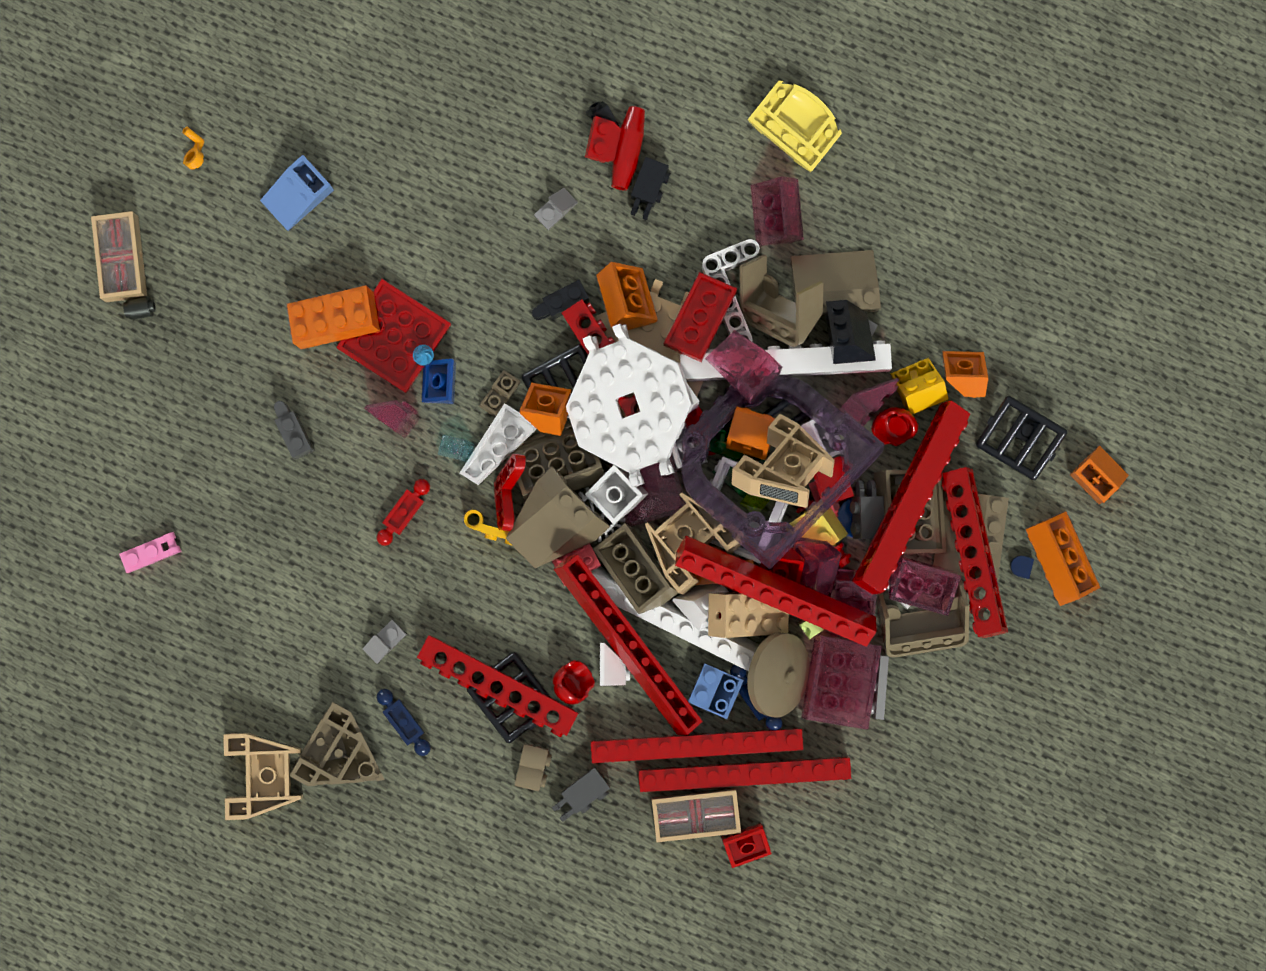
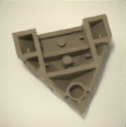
M334 702L331 703L321 718L289 775L306 786L385 780L352 713Z

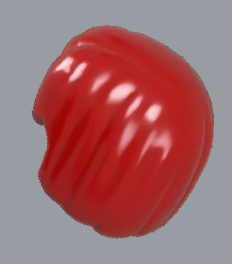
M899 407L888 408L877 415L871 430L874 439L883 446L886 444L899 446L908 439L915 437L918 432V423L908 410Z
M579 660L568 662L553 677L555 694L561 701L571 705L578 704L587 698L588 692L595 685L588 666Z

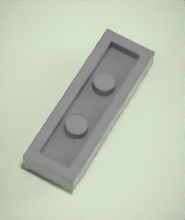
M878 656V660H874L873 672L877 673L876 681H872V693H875L874 702L871 701L870 714H873L874 719L884 720L889 656Z

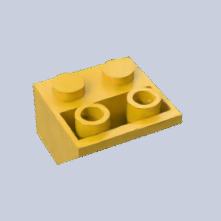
M929 358L890 373L903 405L911 414L948 400L945 382Z

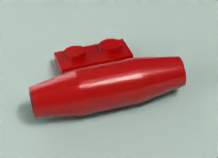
M630 106L628 108L621 128L613 121L598 116L593 117L585 157L602 163L613 161L611 187L617 190H628L637 168L644 137L645 110L640 107Z

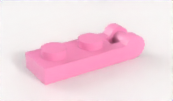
M175 533L165 534L162 537L120 553L119 555L126 573H131L182 552L180 546L176 544ZM167 542L169 549L164 551L162 544Z

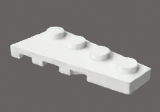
M504 403L460 471V474L479 485L537 428L526 420L520 412Z

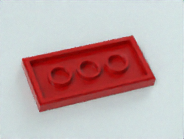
M699 272L663 343L664 346L702 363L737 292V288Z

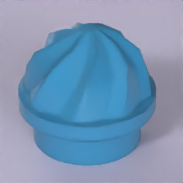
M419 345L413 351V359L419 365H428L434 358L433 350L428 345Z

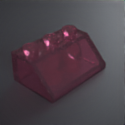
M781 176L751 185L755 236L759 246L789 244L804 240L798 179Z
M394 400L370 404L364 408L404 439H406L420 420L416 416L418 412L404 400L402 403Z
M802 537L794 538L792 549L805 559L800 584L831 597L842 553L827 541Z
M900 556L897 562L898 567L889 578V599L948 616L961 575L948 569Z

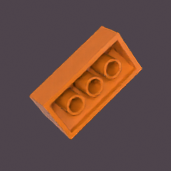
M1066 511L1026 529L1028 539L1035 549L1037 559L1043 567L1045 577L1049 581L1054 597L1060 606L1081 599L1100 588Z

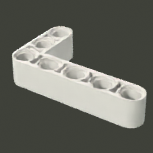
M749 239L710 254L703 260L702 271L704 274L730 285L725 271L755 259L759 253V244L755 240ZM752 246L755 249V253L748 255L745 253L744 248ZM729 253L734 254L736 261L730 263L726 261L725 256ZM714 261L717 264V268L709 270L706 267V263ZM734 296L732 300L733 306L728 308L723 322L734 348H738V351H747V348L751 347L753 340L737 299ZM732 318H737L741 325L734 328L729 324V321ZM745 337L748 340V345L745 347L739 346L737 339Z

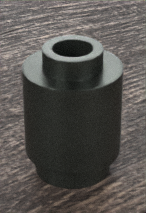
M149 296L128 299V302H123L125 317L132 320L152 317L153 312H156L155 302L153 299L150 300Z

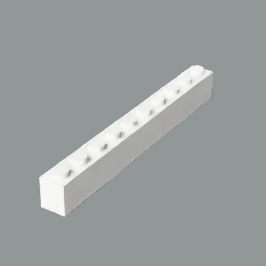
M873 341L876 361L833 364L831 348L822 347V344H811L810 348H801V345L796 347L789 346V349H780V346H769L768 350H759V347H749L747 351H738V348H728L726 352L708 349L702 363L680 354V364L687 382L888 372L892 369L891 345L885 344V341Z
M600 566L591 571L617 607L749 671L752 657L760 644L746 637L720 638L708 636V627L698 631L676 604L670 600L662 606L638 614L606 568Z

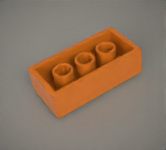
M366 285L287 304L292 341L300 349L380 331L374 292Z

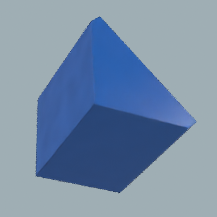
M454 359L432 360L430 364L424 366L423 403L454 404L456 362Z

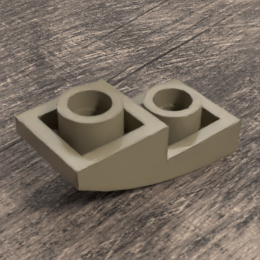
M503 370L479 407L496 417L504 403L507 404L521 381Z

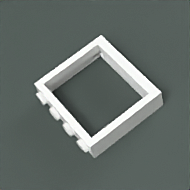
M722 457L714 469L716 472L715 477L709 481L707 491H709L707 497L701 501L702 505L713 510L730 466L734 468L738 462L726 457ZM776 501L756 553L742 547L736 549L734 553L761 564L762 554L771 548L788 504ZM716 538L710 542L724 548Z

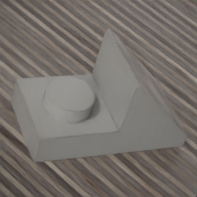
M565 188L549 196V201L534 214L535 218L548 231L578 204Z
M391 620L378 634H375L363 650L378 664L407 634Z

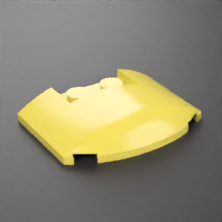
M778 81L747 120L761 134H764L793 158L794 162L812 172L842 134L841 129L838 130L835 122L836 118L817 96L796 84H782L783 81Z

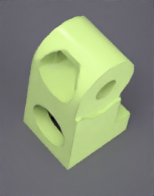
M804 620L798 623L808 639L824 630Z

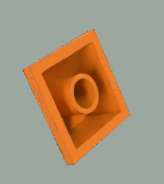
M942 351L946 380L964 397H985L988 372L984 352Z
M531 383L520 408V414L540 432L561 436L567 421L568 412L566 405L572 390Z

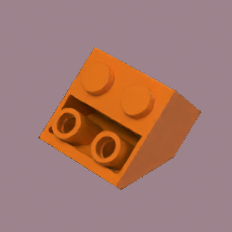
M736 407L727 437L726 448L766 460L771 445L767 444L768 427L776 418L768 414L754 412L749 408Z
M1100 445L1069 474L1098 504L1108 500L1129 476Z

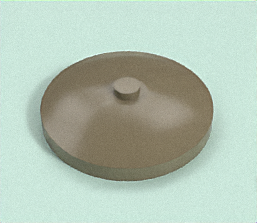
M784 632L774 633L762 641L752 657L748 671V693L754 708L763 715L770 717L785 716L798 705L804 695L809 678V657L805 645L797 636Z

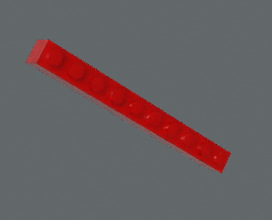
M952 400L940 404L852 581L871 594H880L887 589L889 585L888 580L891 574L896 571L898 567L897 562L906 551V544L915 533V526L925 512L924 507L932 498L933 489L941 480L942 471L951 460L950 455L960 441L959 436L968 425V418L971 413Z
M689 536L684 537L677 549L675 566L867 647L877 632L876 616Z
M578 554L568 556L553 570L676 734H690L703 722L580 556Z
M801 728L591 741L592 763L803 750Z
M848 756L639 769L640 792L852 779L851 763Z

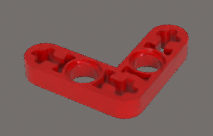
M512 454L495 480L494 495L499 530L511 531L513 528L514 511L511 490L525 469L526 458L524 455Z

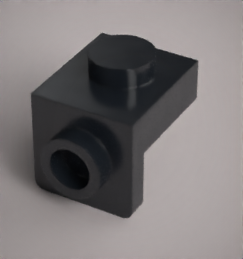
M603 101L595 102L586 111V114L592 121L593 117L598 116L613 121L619 126L609 106Z

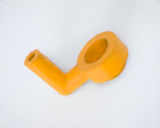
M185 127L182 133L195 142V144L184 156L183 164L193 170L199 168L204 162V154L201 152L204 139L189 127Z

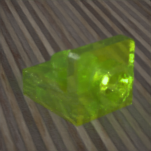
M747 494L740 505L756 517L770 499Z

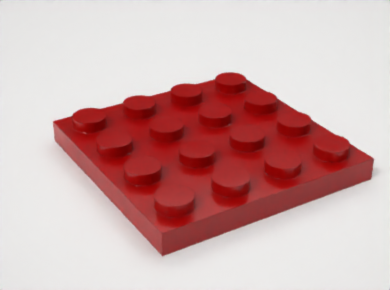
M381 279L373 291L380 331L341 340L336 348L404 393H407L424 368V366L414 361V349L419 345H428L434 352L452 324Z

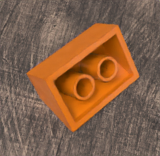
M610 262L596 275L611 328L618 324H626L627 330H631L658 321L643 268Z

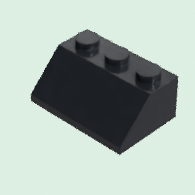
M848 300L826 301V325L833 364L876 361L867 312Z

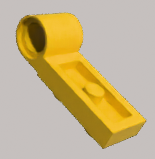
M470 510L465 514L464 523L467 527L484 533V538L496 541L497 537L505 539L504 543L512 546L506 539L509 531L485 525L483 515L477 510ZM472 514H477L480 518L479 523L474 526L470 525L469 517Z

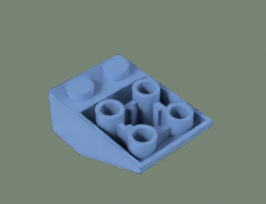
M302 155L286 169L260 201L284 228L289 231L331 194L334 189L306 157Z

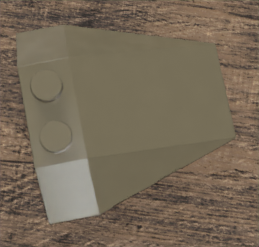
M552 466L536 481L506 539L534 568H537L596 541L610 528V525L596 511L593 512L567 485V481Z

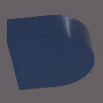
M1025 556L1015 557L1010 563L1011 572L1015 576L1029 579L1034 559Z

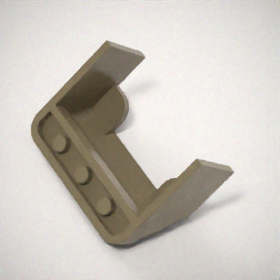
M761 255L740 265V309L746 323L792 347L802 344L823 313V282L819 281L797 292L795 303L779 295L777 280L767 274L766 255Z
M958 580L957 594L946 596L941 601V608L900 614L897 606L886 605L883 593L878 594L881 630L885 651L889 657H901L964 646L968 642L970 605L962 580Z

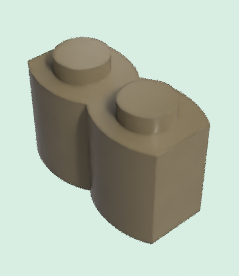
M524 744L514 786L540 791V787L545 788L547 775H544L545 766H550L552 754H548L549 749Z

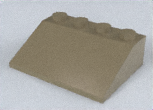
M873 250L791 256L795 303L797 292L821 281L823 282V313L821 316H826V301L848 300L865 312H878L880 310L879 284Z
M571 422L565 424L561 436L543 432L531 436L509 455L511 457L512 454H520L526 458L525 469L518 479L525 501L536 481L552 466L567 481V485L573 491L595 484L604 475L599 457L578 446Z
M884 470L874 473L876 496H884V516L907 470ZM942 478L935 485L933 496L924 507L925 512L915 526V533L909 538L906 544L907 549L903 555L946 553Z
M943 490L946 553L934 554L932 573L965 577L959 566L961 557L955 547V540L957 539L950 524L952 520L951 512L948 511L946 506V500H948L947 493ZM957 492L958 497L963 494V492ZM978 494L998 581L1009 498ZM967 507L962 509V517L967 515ZM971 527L966 530L967 538L972 534ZM976 548L970 551L971 558L975 557L977 553ZM980 568L975 570L974 576L976 579L981 575Z

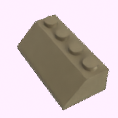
M624 523L593 549L638 614L664 605L678 593L666 579L660 564L636 530L628 524Z

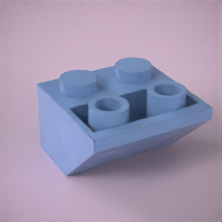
M704 663L688 702L727 719L744 680Z

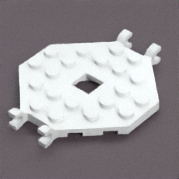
M618 324L612 327L616 337L619 339L618 342L599 349L596 336L583 338V342L589 350V355L568 400L566 409L578 446L629 472V482L631 487L645 484L639 469L658 462L660 463L659 470L661 476L675 473L669 458L676 439L679 438L685 425V419L688 413L691 412L694 403L681 364L630 339L626 324ZM634 392L640 412L623 418L618 405V399Z

